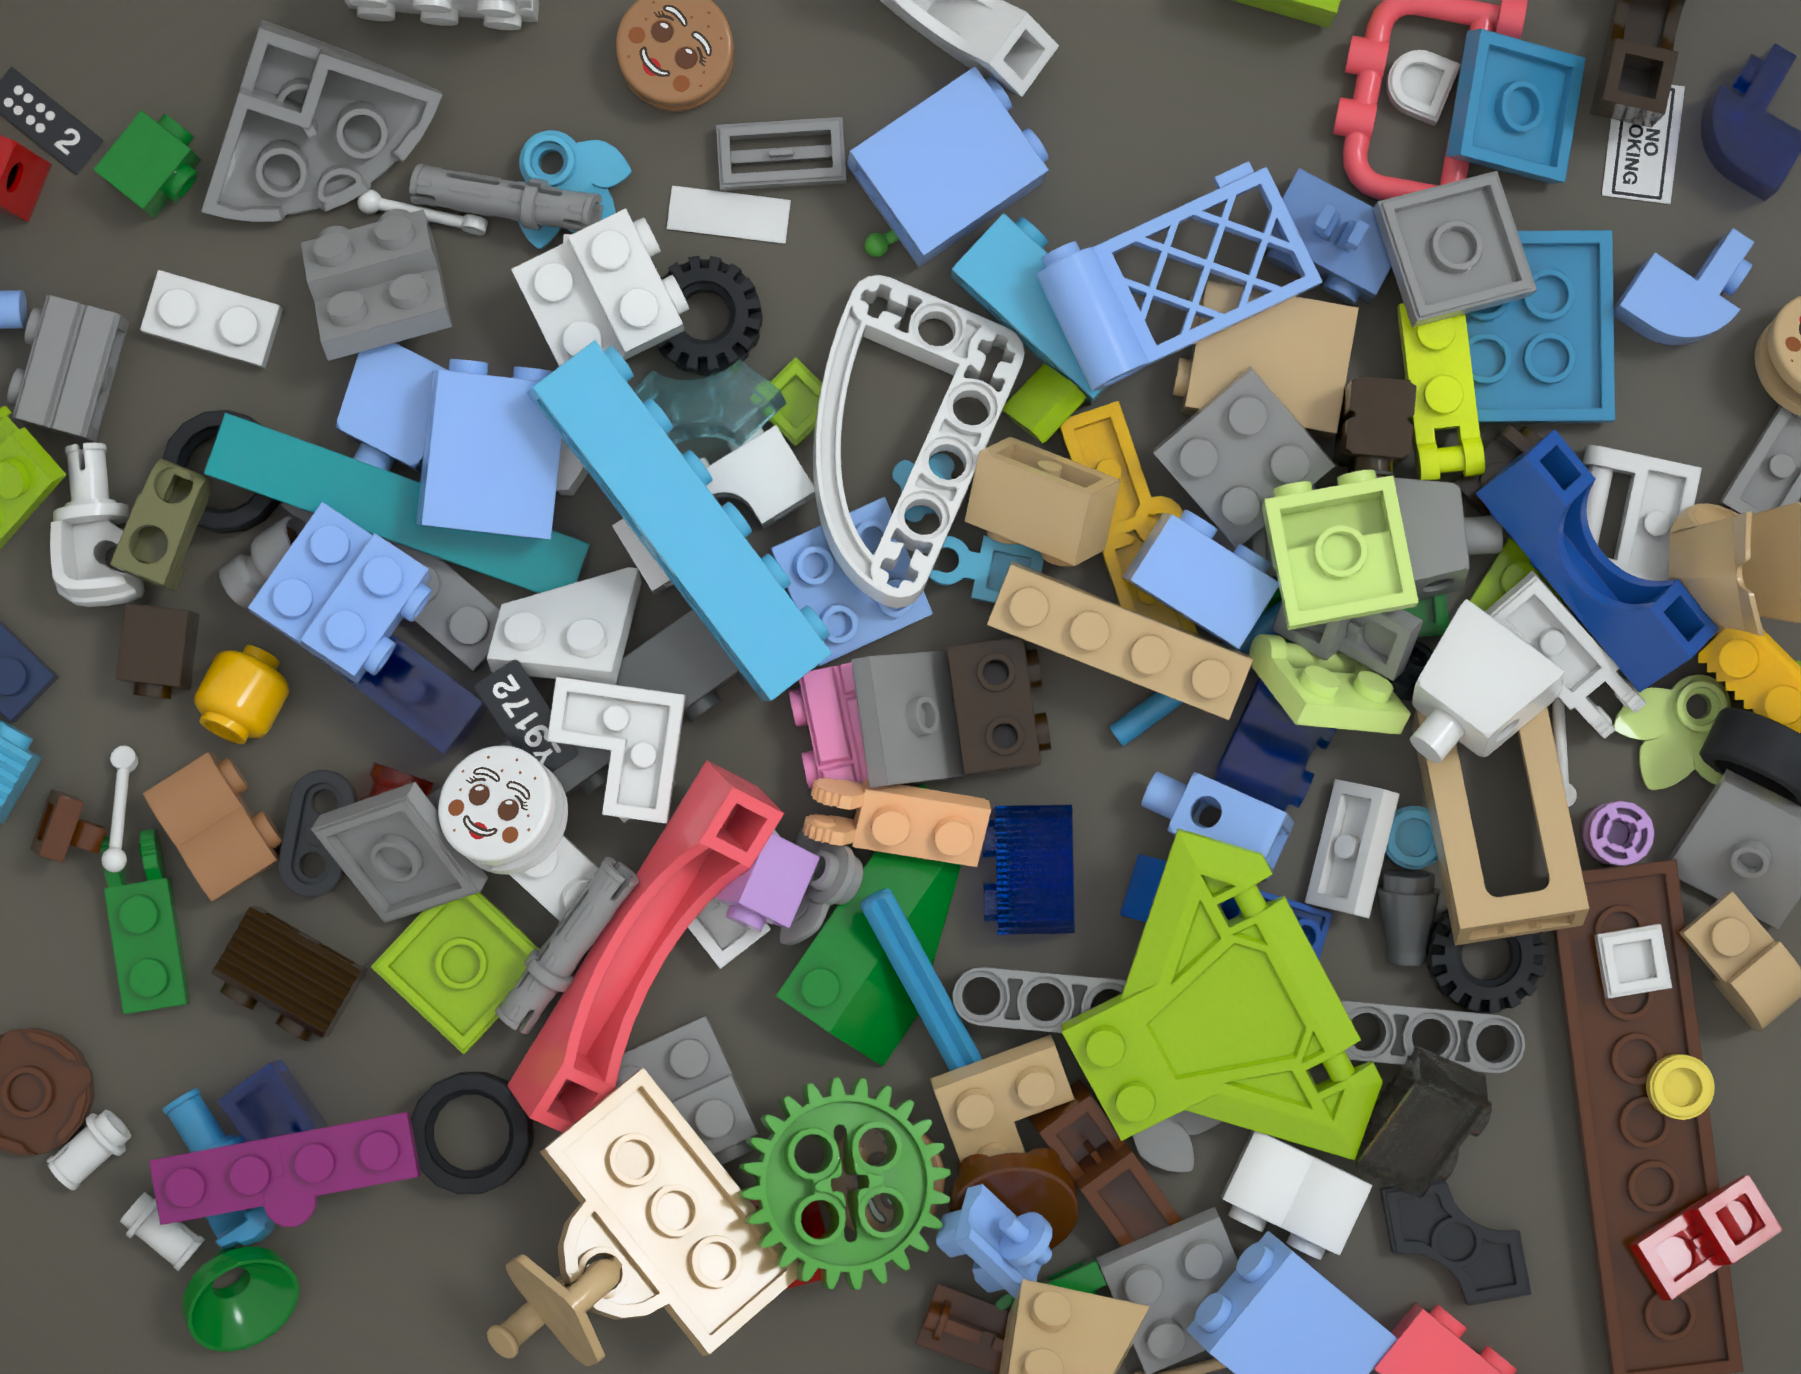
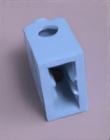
M397 343L359 352L336 422V428L340 432L361 443L353 459L386 471H390L394 462L397 461L421 473L432 371L447 369Z
M1157 771L1152 777L1141 803L1142 807L1171 820L1167 831L1174 837L1177 828L1260 852L1265 857L1272 872L1295 824L1288 813L1196 772L1193 773L1188 785ZM1211 805L1222 810V814L1218 823L1209 828L1199 823V816L1204 808Z

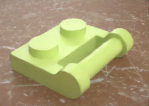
M1259 634L1252 641L1249 656L1253 659L1251 664L1253 669L1296 725L1401 735L1411 713L1393 692L1392 684L1376 671L1340 651H1337L1326 661L1298 644L1286 643L1280 635Z

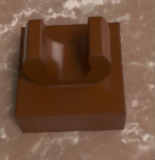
M51 789L30 849L38 856L60 863L64 862L69 845L98 854L107 829L102 828L101 825L79 818L84 805L83 801L76 796Z

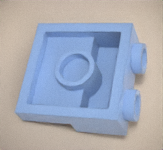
M322 502L253 599L248 609L252 614L358 684L366 671L375 676L381 670L396 646V643L390 640L389 637L403 617L410 622L417 618L430 599L433 590L426 586L431 578L427 567L376 533L374 535L370 534Z

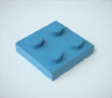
M1485 29L1467 31L1446 157L1549 184L1565 183L1586 58Z

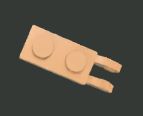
M825 777L814 780L811 791L812 799L830 807L836 806L837 808L847 810L856 808L854 819L816 813L815 815L809 814L805 818L802 830L809 839L837 846L852 844V847L972 867L978 866L991 813L989 800L906 785L870 788L868 779H863V783Z

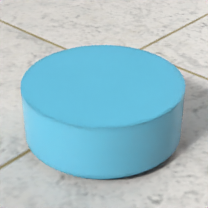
M1406 806L1395 811L1385 852L1386 857L1393 864L1404 869L1416 870L1426 868L1438 860L1427 808Z

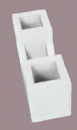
M757 424L740 433L727 443L731 453L712 465L708 463L705 457L700 459L713 479L706 487L715 499L732 498L745 503L753 511L763 529L816 498L812 482L776 425L764 432L760 424ZM622 519L612 525L652 592L657 595L672 586L673 583L625 520Z

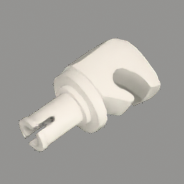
M83 443V449H79L78 444L65 447L71 502L53 511V522H51L50 529L52 577L58 593L73 604L85 607L130 603L143 597L145 592L142 579L110 568L105 560L106 552L111 547L118 545L124 531L118 525L128 521L130 510L127 504L116 503V500L109 499L106 464L107 446L103 443Z

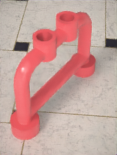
M1382 0L1373 9L1366 27L1365 37L1354 35L1351 37L1345 73L1357 75L1353 99L1340 97L1333 129V135L1345 137L1343 167L1349 181L1362 194L1381 201L1438 186L1378 174L1370 167L1368 162V150L1394 23L1403 16L1415 15L1469 25V30L1485 29L1521 39L1528 0H1500L1499 5L1475 0ZM1445 154L1440 185L1467 179L1470 163L1446 157Z

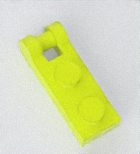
M1404 303L1397 306L1405 380H1411V383L1417 386L1415 413L1410 418V421L1413 424L1412 438L1418 479L1428 481L1440 480V473L1462 471L1464 477L1484 475L1485 457L1479 430L1466 315L1463 314L1412 328ZM1456 428L1458 446L1437 448L1434 431Z

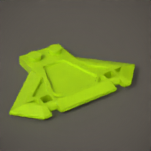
M1177 828L1122 994L1062 1023L1061 1032L1121 1141L1185 1110L1355 1160L1383 1080L1373 1060L1353 1067L1345 1050L1361 1041V1038L1285 895L1265 902L1256 884L1273 873L1265 857L1260 852ZM1234 897L1242 914L1228 920L1220 903ZM1322 1063L1330 1078L1316 1085L1308 1069Z

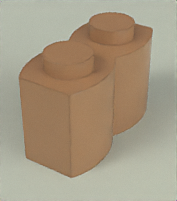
M207 752L145 791L143 795L158 821L178 848L193 876L211 902L219 901L277 864L280 855L276 847L282 844L283 838L264 810L254 815L248 807L242 793L250 787L231 757L228 756L220 761L215 753Z

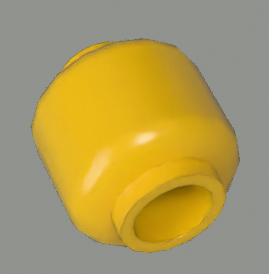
M246 645L243 652L235 650L219 652L213 659L194 696V704L202 714L199 720L200 724L213 734L236 744H245L247 738L264 737L271 729L290 690L284 676L277 671L280 664L279 660L269 652L252 645Z

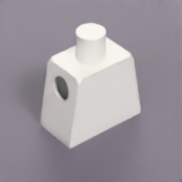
M1465 599L1415 684L1412 705L1426 717V720L1410 737V741L1420 754L1435 763H1440L1458 741L1476 755L1486 757L1557 698L1560 694L1565 670L1468 599Z

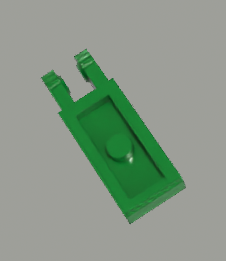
M156 828L141 830L139 850L148 881L127 884L125 867L115 873L109 872L103 867L104 876L108 884V888H104L123 1015L190 1004L172 878L166 877L161 840ZM104 836L100 848L101 856L109 848L110 836Z

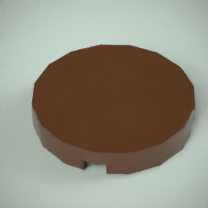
M41 1028L11 1030L0 1035V1150L18 1156L49 1153L70 1142L86 1124V1118L90 1114L95 1098L93 1073L82 1051L63 1035Z

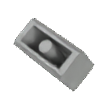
M47 295L43 309L34 307L26 325L25 343L32 345L26 370L17 368L9 385L7 403L8 405L15 406L12 418L30 426L96 443L130 321L115 312Z

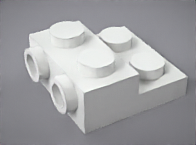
M626 208L568 236L569 241L511 269L559 367L594 340H596L602 350L611 345L626 360L685 331L679 314L689 310L686 299L673 274L661 280L650 258L660 253L661 250L646 219L643 217L632 222Z

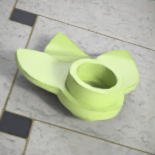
M1690 675L1680 679L1671 689L1650 687L1641 691L1639 694L1647 704L1636 713L1624 705L1621 707L1613 725L1616 728L1615 731L1619 734L1642 741L1639 748V769L1647 789L1659 790L1673 786L1686 778L1694 769L1708 782L1714 785L1718 783L1722 775L1707 765L1699 753L1719 711L1726 707L1731 708L1728 692L1720 682L1706 675ZM1695 694L1701 695L1707 703L1706 713L1699 719L1691 717L1686 708L1687 701Z

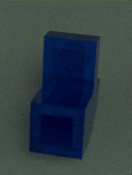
M1776 43L1761 58L1754 54L1748 57L1732 84L1733 88L1741 92L1739 95L1720 85L1709 96L1701 117L1702 143L1712 165L1726 179L1763 201H1766L1778 192L1801 152V131L1765 111L1797 55Z

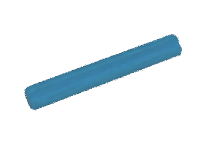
M884 888L867 896L861 902V909L948 1069L952 1071L982 1060L978 1049L892 891Z

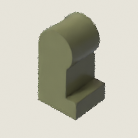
M160 459L153 467L142 493L138 494L110 564L122 572L176 592L185 570L182 567L196 526L204 513L209 499L211 478L165 459Z

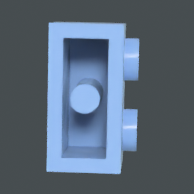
M1186 509L1180 518L1173 514L1162 513L1122 578L1223 643L1240 649L1279 587L1278 581L1266 574L1272 564L1241 544H1238L1233 553L1212 540L1218 529Z

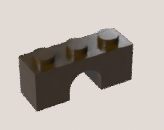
M1615 0L1590 114L1650 128L1665 115L1679 52L1673 51L1675 36L1686 0Z

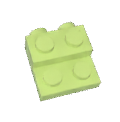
M1375 470L1355 471L1337 477L1338 486L1313 490L1312 483L1309 481L1295 482L1273 489L1274 497L1264 499L1262 513L1273 569L1277 572L1288 630L1406 609L1418 605L1419 601L1393 475L1377 478Z

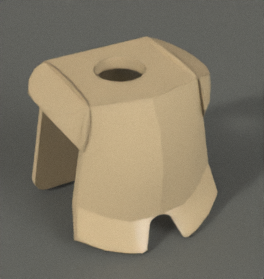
M1801 502L1752 514V511L1738 514L1731 509L1714 504H1695L1680 513L1672 524L1669 533L1668 580L1678 579L1719 628L1711 638L1716 637L1724 628L1737 629L1758 636H1765L1760 617L1801 623Z

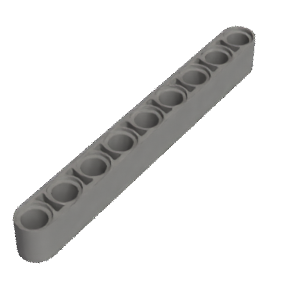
M979 966L971 967L960 974L954 983L952 998L958 1014L972 1024L1062 1033L1061 1024L1090 1010L1092 1000L1097 993L1105 989H1114L1122 994L1127 979ZM977 977L991 979L999 989L998 1003L993 1010L987 1013L977 1014L971 1012L963 1003L962 993L964 987L970 980ZM1041 983L1055 985L1062 994L1063 1004L1061 1010L1051 1019L1041 1020L1035 1018L1027 1009L1026 1000L1028 993L1033 987ZM1340 999L1351 1021L1361 1013H1371L1380 1024V1035L1373 1046L1367 1049H1357L1352 1045L1345 1050L1350 1060L1368 1062L1373 1060V1062L1501 1073L1514 1068L1523 1057L1525 1050L1524 1034L1519 1025L1507 1017L1483 1012ZM1425 1019L1437 1021L1442 1027L1444 1034L1441 1047L1430 1055H1421L1415 1049L1412 1042L1414 1028ZM1489 1025H1498L1507 1036L1506 1051L1496 1060L1486 1061L1477 1051L1476 1041L1479 1033Z

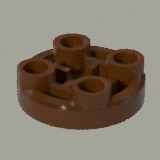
M1036 1148L1028 1153H1004L991 1157L984 1154H974L966 1157L959 1164V1177L955 1180L949 1193V1212L962 1209L968 1187L983 1184L1017 1217L1027 1212H1037L1042 1215L1052 1227V1239L1049 1243L1050 1250L1063 1242L1074 1229L1079 1214L1076 1186L1072 1177L1061 1166L1060 1156L1055 1151L1048 1148Z

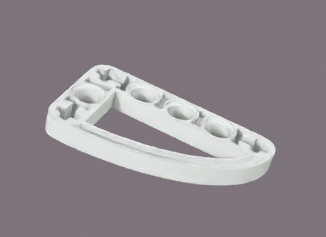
M882 275L868 276L858 282L850 295L838 325L826 365L816 413L813 443V477L820 522L825 538L837 563L845 575L864 594L884 606L900 608L907 607L917 601L925 588L975 474L979 451L985 449L988 445L1021 369L1025 352L1022 341L1009 328L891 277ZM876 297H882L888 301L886 305L887 311H883L878 319L867 314L869 304H872ZM908 307L915 311L911 315L907 333L898 329ZM928 319L942 320L952 329L953 339L944 346L929 345L919 335L918 327ZM862 337L954 376L874 555L863 543L851 519L845 499L841 472V430L844 404L851 370ZM993 346L999 347L1004 350L1003 361L998 363L990 384L978 380L986 360L984 353L988 354ZM965 397L976 398L987 408L988 418L979 425L964 424L954 414V403ZM940 451L952 452L963 462L964 472L956 479H941L930 469L928 462L930 457ZM922 505L929 507L938 515L940 527L931 534H917L910 530L905 523L904 514L913 506ZM904 546L910 551H915L906 575L911 581L904 580L899 588L887 584L889 573L885 570L892 571Z

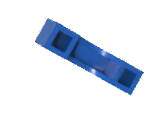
M1554 429L1505 465L1476 494L1489 509L1492 517L1505 528L1528 556L1533 567L1546 578L1569 606L1576 619L1587 628L1619 667V671L1629 679L1640 693L1690 660L1719 628L1678 579L1651 581L1636 577L1616 566L1601 551L1590 531L1586 510L1588 495L1596 478Z

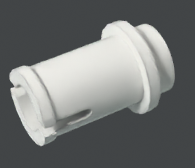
M104 1110L100 1115L90 1114L86 1118L87 1126L60 1151L47 1159L48 1167L53 1175L70 1190H76L80 1183L112 1154L120 1156L126 1151L125 1143L131 1138V1134L125 1124L109 1110Z
M146 1192L136 1200L120 1220L129 1229L126 1235L130 1239L136 1234L170 1262L177 1271L186 1264L205 1241L203 1237L195 1234L182 1222L160 1225L156 1198L153 1199Z

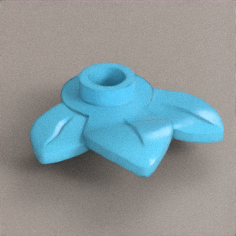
M546 130L533 135L524 144L519 158L520 171L525 182H528L531 178L547 180L551 187L600 194L602 198L600 204L603 205L601 220L616 213L614 200L608 188L617 186L632 173L624 156L609 143L601 140L576 143L567 134L556 130ZM550 152H557L563 157V166L555 174H546L541 168L543 157ZM518 221L528 241L538 249L547 246L562 229L543 226L540 230L524 228L522 223Z

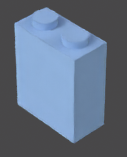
M976 66L850 150L847 167L918 267H921L1040 186L1049 171L1044 162L1049 160V157L1039 138L1029 128L1023 131L1020 130L1008 113L1012 108V104L1005 90L995 78L989 77L985 80Z
M450 359L449 370L438 369L432 371L416 525L551 539L562 438L527 392L553 371L514 367L513 378L487 375L489 363Z
M1267 1231L1259 1242L1252 1244L1242 1253L1237 1262L1236 1270L1217 1293L1209 1295L1200 1304L1194 1321L1186 1329L1208 1353L1234 1374H1369L1398 1339L1270 1231Z

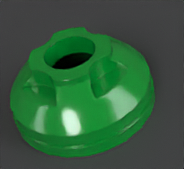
M259 1246L222 1249L218 1251L217 1255L199 1267L186 1286L182 1297V1313L187 1329L196 1342L207 1349L223 1352L249 1348L276 1333L287 1322L299 1298V1284L291 1267L281 1255L271 1249ZM236 1267L244 1268L243 1275L234 1284L225 1288L212 1287L215 1279L225 1272Z

